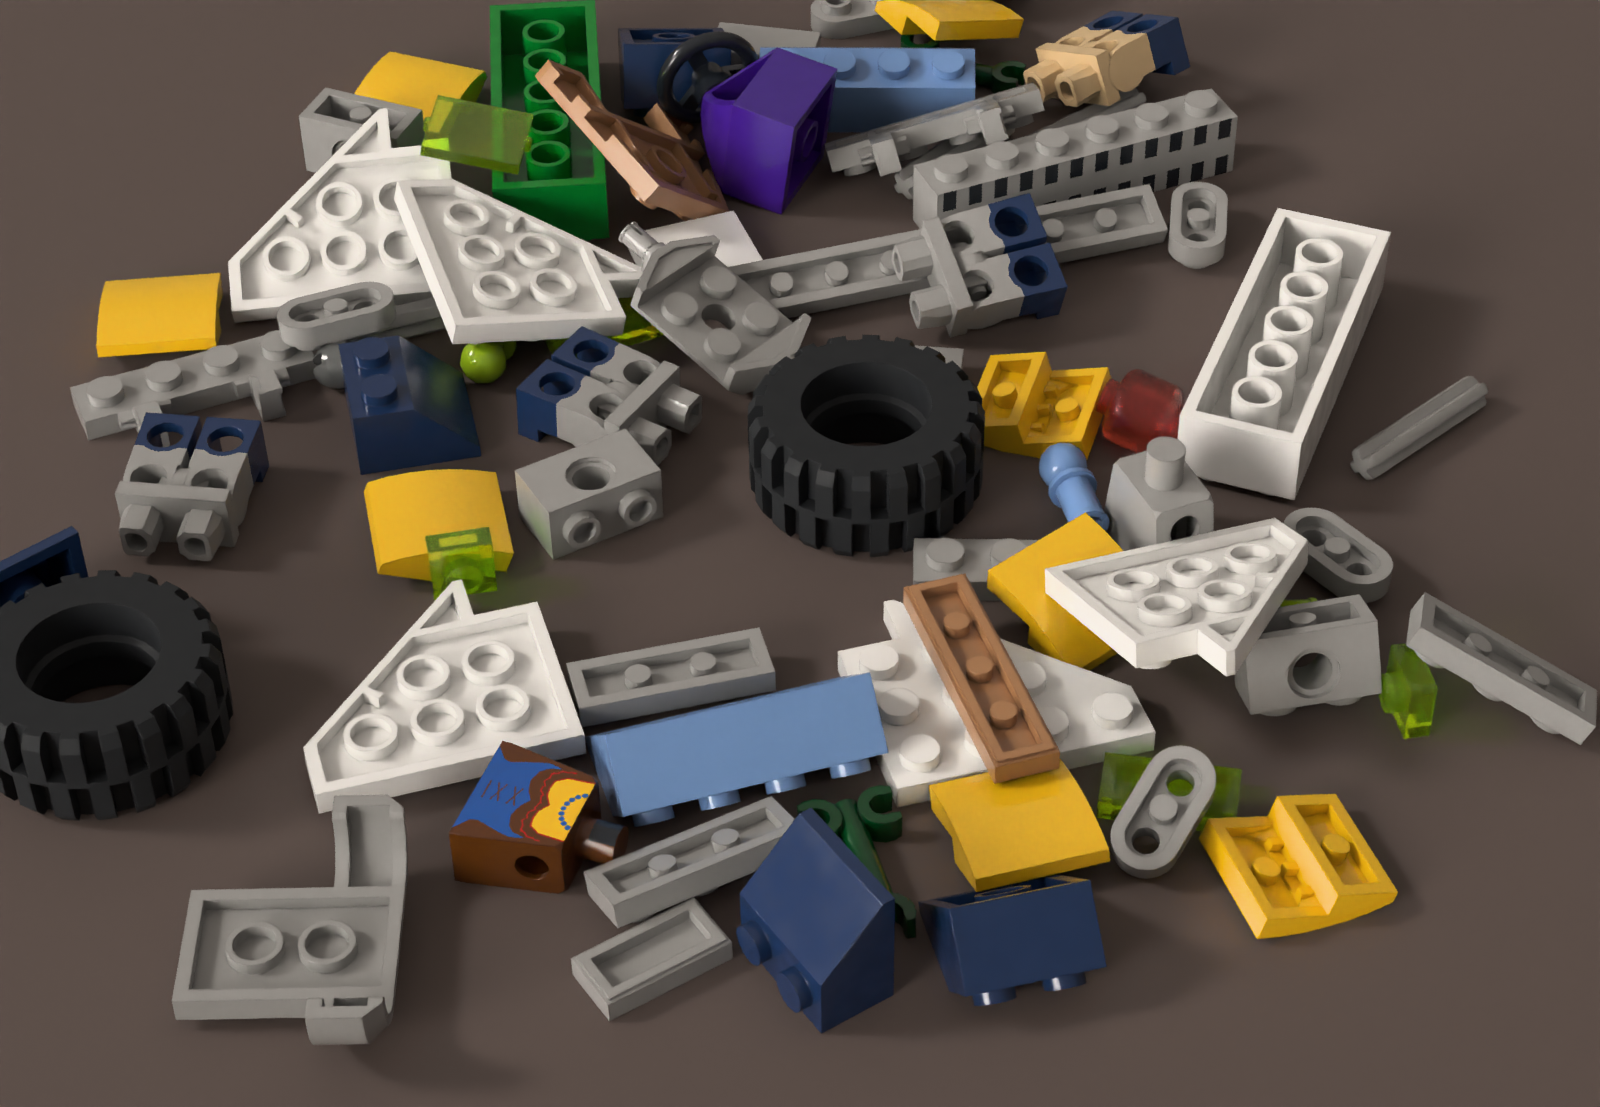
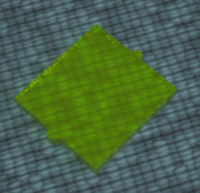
M438 95L431 117L424 118L423 130L426 133L421 145L420 155L518 175L524 152L531 151L532 138L529 137L534 114Z

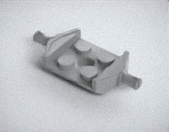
M635 221L631 222V225L628 224L622 230L618 240L643 260L641 267L643 273L636 286L630 306L728 391L739 395L752 392L762 378L769 374V371L786 356L790 359L795 358V353L801 346L811 317L804 313L796 321H790L715 257L720 240L715 235L670 241L665 245L663 242L658 243L638 226V223ZM703 320L719 321L728 329H712Z

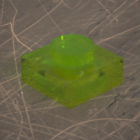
M489 527L425 536L434 600L440 596L452 581L460 579L463 581L467 595L497 591L493 544Z
M1406 643L1393 644L1390 647L1387 672L1381 674L1382 693L1378 694L1381 707L1385 713L1393 714L1403 739L1429 736L1438 687L1428 665L1416 655L1414 650L1407 647Z

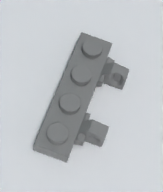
M1032 82L828 142L824 145L832 172L843 170L845 176H854L873 170L877 165L881 177L901 171L899 161L913 159L928 152L927 145L948 139L951 146L960 145L980 138L981 132L986 145L1009 139L1007 130L1032 123L1034 121L1032 114L1044 111L1045 109L1039 88Z
M274 330L260 337L230 345L214 346L204 352L170 361H158L148 367L114 376L99 377L91 382L70 387L75 410L89 441L132 428H136L139 433L146 412L184 415L249 396L252 397L263 422L286 416V410L282 401V387L315 379L313 369L317 365L313 362L314 354L312 351H302L287 345L282 341L280 331ZM168 432L161 433L163 447H169Z

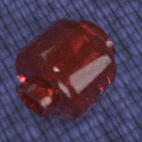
M1143 369L1131 370L1124 376L1121 382L1111 378L1104 387L1095 409L1096 412L1105 415L1102 422L1104 438L1135 454L1146 451L1148 443L1154 438L1167 436L1178 439L1179 418L1184 407V393L1179 386Z

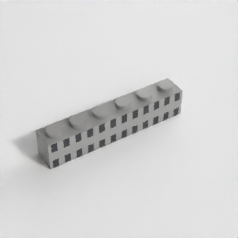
M1210 88L1191 91L1186 95L1156 103H1144L1137 108L1106 116H1094L1086 121L1059 128L1044 129L1036 134L1009 141L993 142L986 147L959 154L943 155L935 160L914 165L913 221L921 229L924 220L936 217L942 220L959 212L1027 193L1031 194L1035 206L1147 184H1150L1152 191L1156 192L1231 172L1233 170L1238 116Z

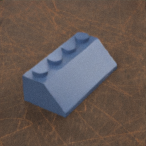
M761 47L759 58L777 47ZM778 47L838 69L828 132H866L975 100L974 48Z
M870 672L828 679L585 737L589 754L612 815L618 817L632 815L634 827L672 819L675 817L672 805L698 799L701 811L741 802L738 789L764 783L766 795L806 786L804 773L829 767L831 779L870 771L869 757L889 753Z

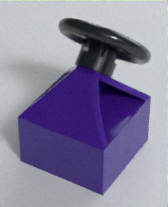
M716 31L697 35L679 45L663 63L657 78L656 90L661 106L672 117L684 122L701 123L710 165L723 194L782 215L824 156V144L827 139L838 69L778 47L758 59L752 45L743 37L730 32ZM713 48L730 49L740 56L743 64L720 67L715 62H708L702 51ZM688 60L694 70L691 76L692 85L682 99L678 101L673 93V81L678 70Z

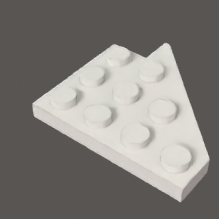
M387 108L378 109L228 261L231 309L234 323L277 319L279 308L292 299L360 282H378L390 287L393 291L395 306L433 297L394 198L397 181L452 179L448 143L392 148Z
M454 179L397 181L394 200L452 344L477 345L488 342H532L545 339L570 338L581 326L603 336L623 335L626 315L618 298L633 297L643 273L640 266Z
M1271 518L1045 568V593L1135 668L1159 669L1168 666L1174 659L1198 654L1227 677L1237 673L1307 566L1308 540L1278 519Z
M462 579L452 581L303 747L319 814L332 811L334 796L389 795L390 797L480 778L502 741L513 743L554 761L586 754L585 734L538 602L474 615Z
M896 600L884 601L883 620L892 640L838 651V672L840 677L869 672L871 674L889 752L875 756L887 785L891 787L894 802L897 808L930 801L929 785L986 773L988 770L904 604ZM1001 639L1060 750V759L1068 769L1154 750L1156 731L1132 686Z

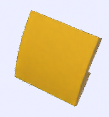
M992 0L877 1L875 12L901 35L927 34L934 41L1019 38L1024 21L1013 10Z
M390 51L373 66L354 94L421 109L423 112L426 145L448 142L458 118L469 119L487 79V75L483 70Z
M221 273L106 281L101 295L96 344L98 358L207 350L217 346L221 335L219 307L223 297Z
M1046 352L990 355L977 386L982 397V407L985 410L984 446L1003 452L1041 458L1043 452L1050 445L1060 442L1071 443L1080 448L1087 460L1114 387L1109 368L1052 370Z
M463 469L425 470L388 476L366 484L364 497L378 574L439 582L446 564L507 572L514 551L496 472Z
M1086 512L988 570L987 588L1029 626L1028 644L1036 652L1089 671L1118 654L1045 593V568L1123 551L1113 538Z
M1061 759L1059 769L994 784L989 772L929 785L931 810L952 837L955 864L976 892L1110 862L1109 847L1099 823L1077 781Z
M1336 794L1277 796L1268 816L1208 818L1199 836L1201 844L1257 939L1301 934L1350 921L1392 903L1398 894L1394 884Z

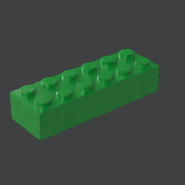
M595 0L490 5L493 198L584 241L610 238L605 157L535 77L549 59L581 72L601 101Z

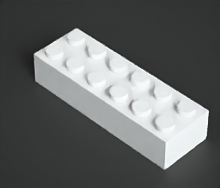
M1277 208L1180 413L1178 440L1185 445V462L1197 477L1206 481H1215L1257 491L1265 495L1295 500L1383 289L1391 232Z

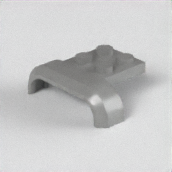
M389 795L334 796L332 809L335 838L334 887L191 890L172 996L176 1020L305 1018L307 1033L312 1045L371 1044L390 1025L395 1005L408 875V844L404 807Z

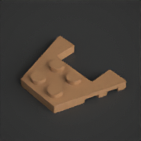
M549 59L537 72L535 77L538 82L630 185L631 193L644 206L653 210L657 207L673 212L684 221L729 212L713 172L706 169L703 173L698 161L705 154L701 143L696 139L690 143L687 136L694 128L692 123L672 117L664 110L661 104L656 103L643 118L649 126L646 127L608 112L581 72Z

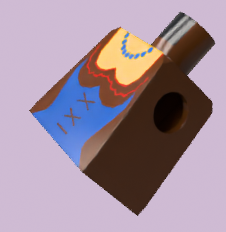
M502 741L449 831L456 881L559 894L569 889L584 859L604 864L624 856L629 836L627 826L602 820L599 783L593 776L505 741Z

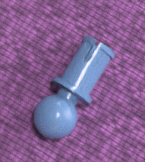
M1060 442L1050 445L1041 455L1039 474L1046 485L1049 486L1048 494L1051 501L1057 507L1062 508L1067 522L1086 512L1107 531L1109 518L1104 513L1096 496L1097 481L1093 473L1087 469V460L1080 448L1071 443Z

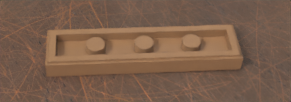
M966 574L904 587L903 604L994 784L1059 769L1060 750Z

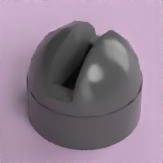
M351 340L321 346L314 354L313 362L317 366L313 369V372L320 384L334 389L345 388L338 344L352 342Z

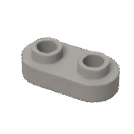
M815 0L811 4V29L814 32H821V37L845 39L894 28L875 12L877 1L883 0Z
M1189 182L1178 186L1172 193L1168 251L1172 258L1188 268H1205L1220 261L1225 254L1228 197L1220 187L1206 182Z
M360 282L298 297L283 304L277 312L282 341L302 351L319 350L321 346L358 336L371 337L378 335L396 319L393 291L387 285L378 282Z
M1302 508L1290 513L1283 522L1285 525L1308 540V564L1303 570L1305 573L1338 597L1360 594L1365 603L1379 600L1386 595L1390 588L1393 561L1391 556L1382 547L1338 515L1325 509Z
M1172 746L1160 751L1150 761L1111 828V853L1116 864L1124 872L1137 878L1148 879L1165 874L1175 865L1214 799L1216 773L1213 764L1205 754L1189 746ZM1183 779L1192 785L1193 790L1186 796H1176L1168 790L1167 786L1173 780ZM1141 836H1149L1157 841L1159 847L1153 853L1142 854L1136 851L1132 844Z

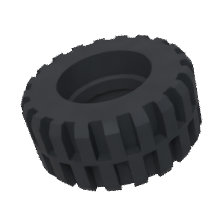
M862 334V339L847 340L846 336L829 338L826 345L817 347L812 343L798 349L793 359L787 356L774 365L769 374L762 378L753 391V399L749 403L747 416L751 490L755 493V501L762 512L769 519L772 518L773 523L791 537L794 534H798L799 540L804 545L820 550L823 545L833 548L834 553L837 555L852 557L853 551L870 552V557L888 556L889 550L902 548L905 553L913 550L914 538H941L953 528V523L959 524L973 508V502L980 495L983 480L985 410L982 407V397L977 387L969 380L968 375L954 361L946 364L945 357L928 346L922 350L916 348L911 340L896 337L894 342L880 340L879 335ZM861 442H871V443H880V444H884V445H877V446H856V445H849V444H851V443H861Z
M98 570L97 576L81 578L80 574L76 573L61 577V583L45 587L41 583L26 590L24 599L16 604L9 600L0 607V792L14 801L19 798L20 805L43 815L48 809L54 810L55 816L61 819L80 821L81 814H95L98 820L118 818V811L135 807L136 812L139 813L155 807L156 799L167 793L173 798L188 788L191 783L190 776L196 774L201 777L216 759L215 751L221 750L231 730L229 720L233 716V701L217 625L211 621L210 613L193 597L189 598L187 592L168 581L160 586L157 579L147 574L134 572L131 577H122L117 570ZM114 684L134 685L118 695L99 701L85 703L63 702L79 692L99 686Z

